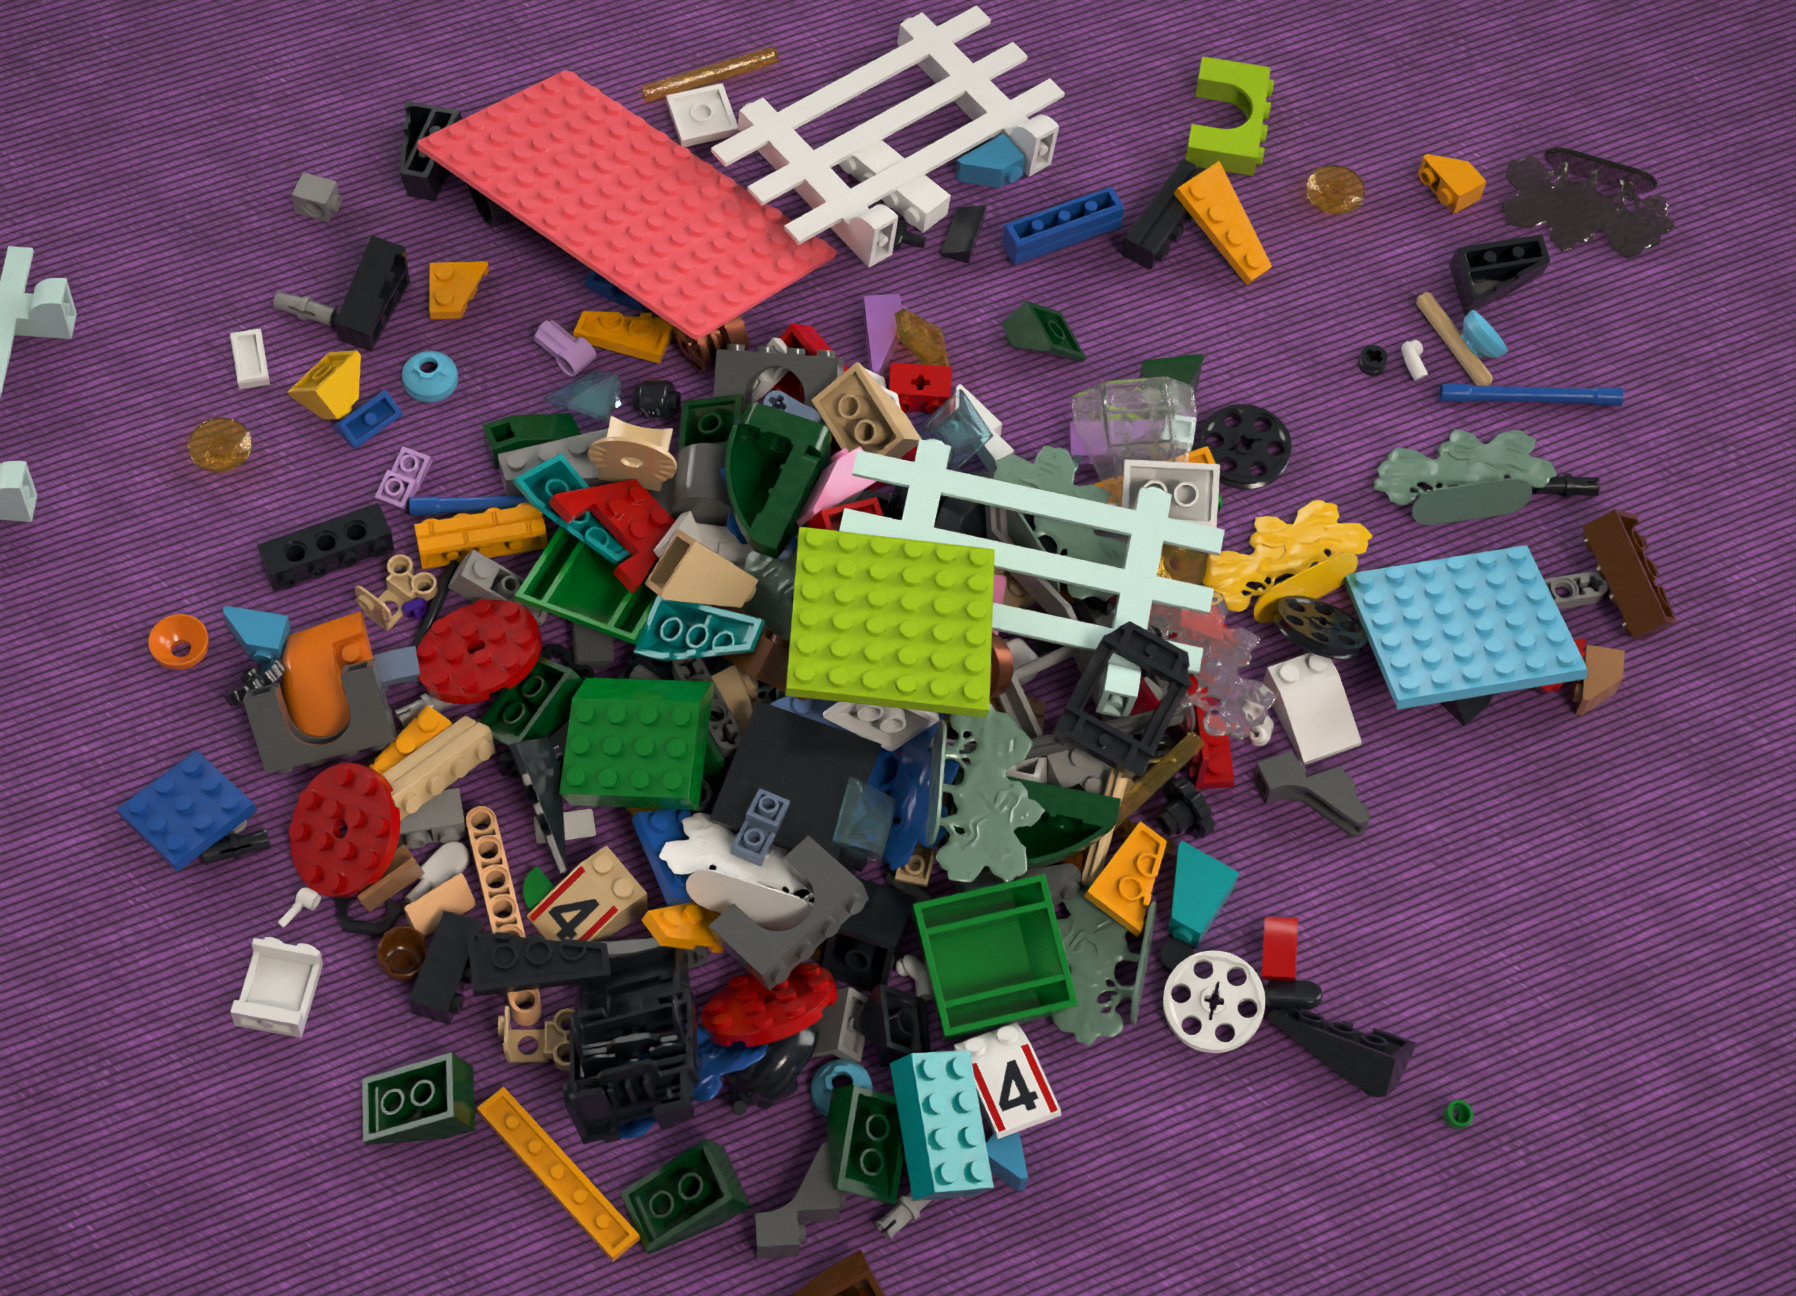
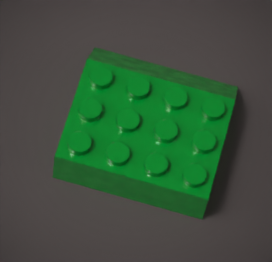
M560 526L515 594L514 600L626 642L637 644L658 595L644 583L656 566L659 558L656 559L639 588L632 594L613 574L618 565L632 556L615 565Z
M585 678L572 698L559 794L570 805L699 810L698 805L700 802L714 683L708 681Z
M1045 874L913 904L912 915L943 1042L993 1031L1015 1022L1023 1024L1044 1019L1078 1006Z

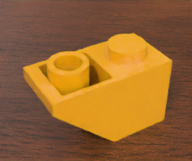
M1430 154L1422 157L1417 174L1422 183L1428 186L1437 195L1440 203L1447 206L1453 214L1480 200L1487 182L1468 161Z

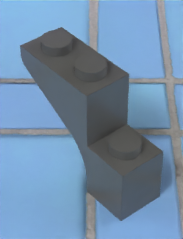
M1292 750L1256 763L1252 778L1265 804L1279 800L1299 801L1309 806L1350 837L1364 835L1370 820V814L1367 806L1364 803H1360L1356 795L1355 783L1350 775L1346 776L1342 766L1307 777L1303 762L1301 760L1297 761Z
M1071 863L1026 870V873L1022 876H1016L1012 880L1015 881L1045 874L1053 907L1064 900L1072 899L1082 888L1080 870ZM981 871L972 882L954 881L955 889L958 893L1006 883L1002 878L988 871Z
M829 1142L823 1143L820 1146L797 1194L791 1202L774 1211L755 1213L757 1259L799 1256L800 1244H806L805 1222L839 1220L840 1208H846L845 1192L833 1189Z

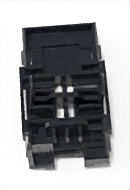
M659 946L609 959L611 980L577 984L575 1012H572L570 1017V1086L567 1082L563 1083L565 1107L581 1137L583 1145L604 1139L606 1143L619 1141L620 1126L639 1118L655 1117L661 1130L675 1127V1122L694 1118V1108L692 1106V1101L695 1100L694 1083L699 1082V1075L697 1073L699 1070L697 1019L694 1005L696 998L690 987L688 952L686 949ZM671 1026H674L675 1029L671 1031L659 1032L654 1034L640 1033L644 1031L651 1032ZM649 1053V1059L639 1061V1055ZM632 1056L631 1063L627 1064V1057Z

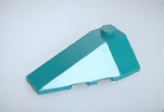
M562 453L513 479L512 482L533 507L615 565L632 556L591 511L584 513L567 524L550 506V499L557 493L590 488Z
M657 595L634 653L659 661H671L753 652L765 621L704 604L665 600Z

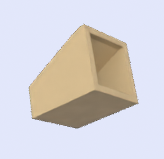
M678 529L644 584L665 600L741 608L745 602H749L754 596L757 589L755 585L759 580Z

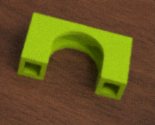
M1202 56L1195 97L1231 103L1244 112L1248 121L1232 129L1191 124L1185 158L1187 161L1201 168H1209L1220 161L1225 172L1254 176L1256 164L1262 165L1265 148L1259 146L1260 142H1265L1268 125L1263 124V119L1268 120L1271 102H1266V97L1272 96L1274 80L1269 79L1271 67Z

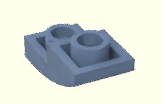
M415 646L391 650L373 656V659L376 660L385 692L389 691L388 685L419 680L420 670Z
M759 788L746 813L745 821L731 846L730 854L761 867L782 824L790 801Z

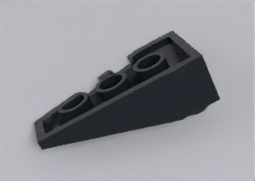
M1275 1008L1268 1015V1019L1351 1084L1362 1088L1364 1093L1373 1097H1386L1396 1089L1416 1046V1042L1373 1028L1372 1034L1356 1031L1353 1028L1354 1023L1342 1020V1023H1325L1324 1017L1320 1014L1300 1009Z

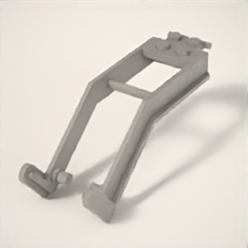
M985 505L987 539L1011 544L1008 541L1007 509ZM1010 572L1049 615L1078 621L1072 606L1046 579ZM1063 646L1014 668L1010 686L1002 695L997 696L1004 713H1008L1016 721L1018 728L1023 730L1030 739L1044 736L1019 681L1071 657H1074L1081 674H1083L1093 652ZM1102 674L1091 693L1096 706ZM1100 713L1104 722L1120 718ZM1078 748L1042 756L1047 757L1046 784L1103 795L1111 766ZM1128 779L1123 797L1142 789L1143 784L1141 780L1133 781Z

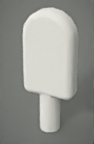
M450 841L440 846L421 866L425 874L418 878L421 881L409 892L405 900L411 903L428 893L431 889L433 890L455 875L462 873L468 866L470 859L465 845L460 842Z

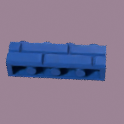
M1108 187L1100 190L1098 193L1094 192L1046 209V211H1040L1004 224L1002 245L1012 263L1017 265L1120 228L1124 207L1113 187Z

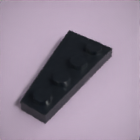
M467 929L474 997L611 980L607 943L572 939L555 941L545 940L543 936L530 935V938L510 936V933L504 932L487 934L479 933V930Z

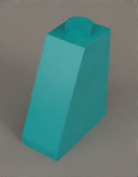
M1182 840L1178 845L1174 859L1168 932L1175 939L1183 940L1197 948L1235 888L1239 872Z

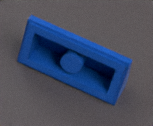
M384 389L332 427L353 449H356L401 417L403 413L388 391Z

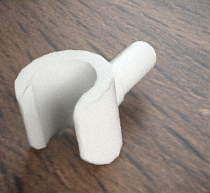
M308 887L301 888L297 893L295 903L292 905L293 907L278 923L284 928L303 907L312 911L315 910L321 900L319 893Z

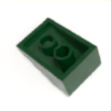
M539 656L536 664L525 678L508 690L507 686L503 689L480 723L490 728L494 741L507 747L515 742L542 738L570 719L572 698L583 683V680L573 669Z
M451 1052L363 1078V1143L370 1145L438 1140L475 1131L473 1066Z
M856 1085L832 1088L827 1117V1132L833 1189L896 1205L904 1157V1145L896 1097Z
M706 1138L620 1192L637 1233L640 1235L644 1249L648 1254L719 1226L751 1206L724 1146Z

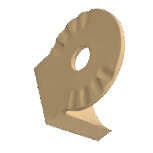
M611 416L607 437L594 441L588 451L589 460L599 469L598 479L614 483L637 479L645 489L660 492L662 482L669 478L671 479L677 471V462L669 453L673 428H644L628 424Z

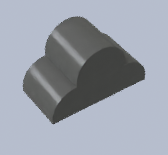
M710 443L692 444L683 448L677 455V471L671 479L669 478L662 482L661 491L646 490L674 520H677L682 513L691 511L696 523L727 527L731 506L726 484L719 471L725 467L727 448Z

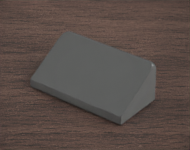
M572 622L574 663L579 665L588 664L591 668L600 671L614 661L613 636Z

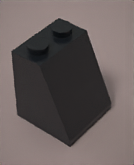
M856 877L863 883L869 900L859 913L851 915L840 926L838 932L828 938L822 967L832 974L834 980L872 992L875 985L881 983L888 986L912 920V907L916 903L917 896Z

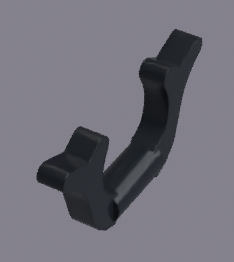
M330 897L338 907L339 924L343 931L349 934H362L375 938L382 937L386 931L390 930L397 919L405 914V906L410 904V902L397 904L392 899H389L386 902L388 909L386 917L382 921L372 923L354 920L348 915V910L355 901L354 897Z

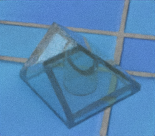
M596 369L544 397L548 404L607 421L610 411L622 405L621 381L618 374Z
M962 389L953 394L917 428L923 440L936 439L942 441L944 445L951 446L946 469L957 471L994 436Z
M849 777L832 841L874 862H880L885 850L897 799L856 778Z

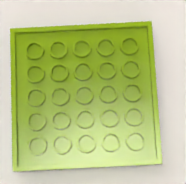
M799 527L785 696L987 718L990 702L995 549Z

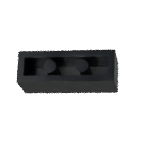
M444 910L408 1000L411 1014L450 1025L454 1014H460L465 996L462 995L466 984L470 985L472 983L467 929L479 930V933H484L482 921Z

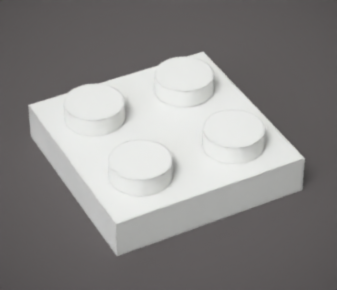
M723 83L666 95V103L681 146L688 147L729 138L739 133Z

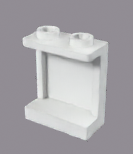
M265 937L264 939L254 938L252 942L253 956L239 1000H234L230 1012L234 1025L302 1038L323 966L320 951L304 943H299L295 946L284 944L279 939Z

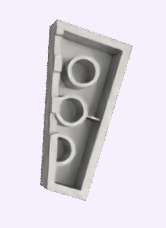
M608 428L498 454L499 472L506 496L523 495L512 482L513 479L560 453L564 455L589 487L614 483L598 479L599 469L596 468L594 463H591L588 456L590 445L598 439L606 438Z

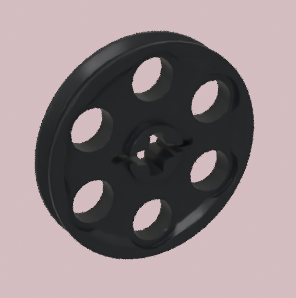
M1248 404L1227 406L1213 413L1204 423L1198 442V449L1206 446L1209 447L1216 464L1230 462L1235 466L1233 472H1224L1220 469L1219 482L1226 486L1243 490L1262 488L1276 481L1284 473L1292 449L1290 434L1283 422L1268 410ZM1228 417L1236 418L1240 425L1234 428L1228 427L1224 423V419ZM1263 421L1269 424L1271 429L1261 432L1255 428L1254 424ZM1210 437L1220 439L1223 445L1213 448L1206 443V440ZM1240 443H1243L1246 447L1250 446V450H1246L1245 447L1239 448ZM1278 446L1283 450V454L1273 456L1268 453L1267 448ZM1253 466H1260L1266 471V474L1257 477L1252 475L1249 469Z
M1306 596L1284 597L1278 602L1277 609L1273 614V622L1281 634L1297 646L1322 657L1336 660H1352L1360 656L1363 646L1367 642V635L1356 619L1338 607Z

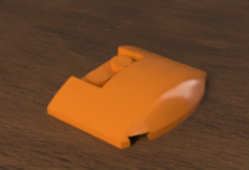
M362 611L296 632L287 637L281 658L286 670L280 676V688L292 722L304 733L318 737L330 736L341 731L350 721V708L340 678L343 666L373 659Z

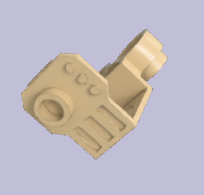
M402 554L395 555L389 559L387 563L389 576L386 578L387 590L378 598L362 586L355 587L356 602L363 609V613L387 632L404 616L401 608L405 602L415 598H423L425 601H428L436 595L438 589L436 578L431 573L420 572L414 576L412 560ZM398 570H405V571H406V572L401 573V574L396 573ZM423 587L430 588L427 591H419ZM385 602H394L398 606L396 614L391 616V611Z
M505 1006V1016L498 1017V1036L504 1037L503 1051L507 1063H549V1059H553L558 1069L570 1071V1062L565 1063L561 1060L564 1055H570V1040H567L570 1039V1030L565 1031L561 1027L565 1023H570L571 1013L575 1012V1010L566 1008L558 1011L553 1021H545V1029L511 1030L509 1006ZM527 1037L534 1038L538 1042L537 1051L531 1055H524L518 1049L519 1042Z

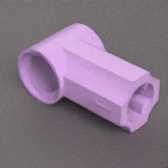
M553 320L543 322L534 335L535 342L555 357L558 366L570 377L577 375L596 359V352L583 337L574 338Z

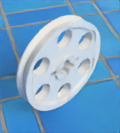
M1223 951L1199 952L1180 962L1170 974L1164 989V1015L1172 1032L1187 1046L1206 1053H1224L1242 1046L1256 1033L1265 1010V992L1259 976L1243 959ZM1199 962H1207L1212 966L1213 974L1207 979H1201L1195 975L1194 966ZM1232 969H1240L1245 973L1246 981L1241 986H1233L1228 982L1227 974ZM1216 984H1219L1218 1000L1224 1002V1004L1217 1005L1216 1010L1213 1012L1212 1020H1209L1210 1004L1204 1000L1205 998L1210 999L1212 997ZM1177 986H1184L1190 991L1191 997L1185 1003L1175 1002L1171 996L1172 990ZM1249 1000L1256 1005L1257 1013L1253 1017L1245 1018L1239 1014L1238 1005L1242 1001ZM1186 1018H1196L1201 1023L1200 1032L1195 1035L1185 1033L1181 1025ZM1221 1025L1230 1026L1234 1030V1038L1229 1042L1219 1041L1215 1036L1217 1027Z

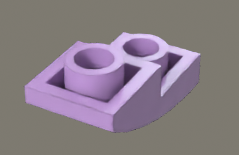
M402 446L392 470L386 471L375 499L405 510L409 504V497H414L433 462L432 458Z

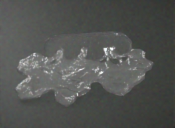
M1216 591L1213 592L1209 615L1152 602L1148 621L1149 625L1147 626L1149 632L1157 635L1151 627L1153 626L1161 631V638L1164 640L1203 648L1199 674H1193L1198 681V689L1192 695H1188L1186 691L1179 704L1183 713V721L1180 724L1183 730L1187 733H1191L1194 730L1195 713L1192 705L1194 704L1207 712L1206 717L1203 719V728L1208 734L1216 737L1230 734L1240 741L1250 736L1252 727L1264 723L1267 717V710L1272 707L1276 698L1275 692L1256 680L1240 677L1237 672L1238 668L1248 666L1252 658L1250 650L1257 647L1261 638L1244 628L1227 629L1223 627L1229 610L1223 595ZM1170 633H1177V637L1169 640L1168 635ZM1154 675L1164 693L1169 682ZM1203 687H1208V693H1201L1200 691ZM1202 697H1214L1220 700L1221 705H1206L1208 704L1207 700L1201 701L1200 699ZM1210 710H1217L1220 714L1212 715Z

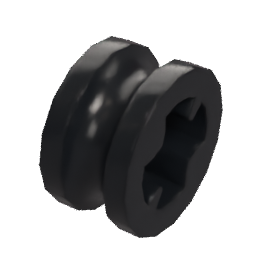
M1377 345L1366 346L1361 351L1358 362L1359 369L1371 376L1381 374L1387 363L1388 356L1386 351ZM1374 358L1378 359V362H1377V361H1372V362H1369V361H1368V359H1370V360H1373Z

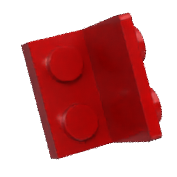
M1195 702L1193 713L1188 714L1187 717L1188 729L1183 731L1184 748L1190 749V758H1187L1188 777H1193L1195 789L1233 788L1235 779L1227 724L1205 725L1203 703Z

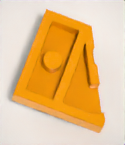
M488 261L430 263V319H461L467 309V303L474 298L478 291L479 282L489 272Z

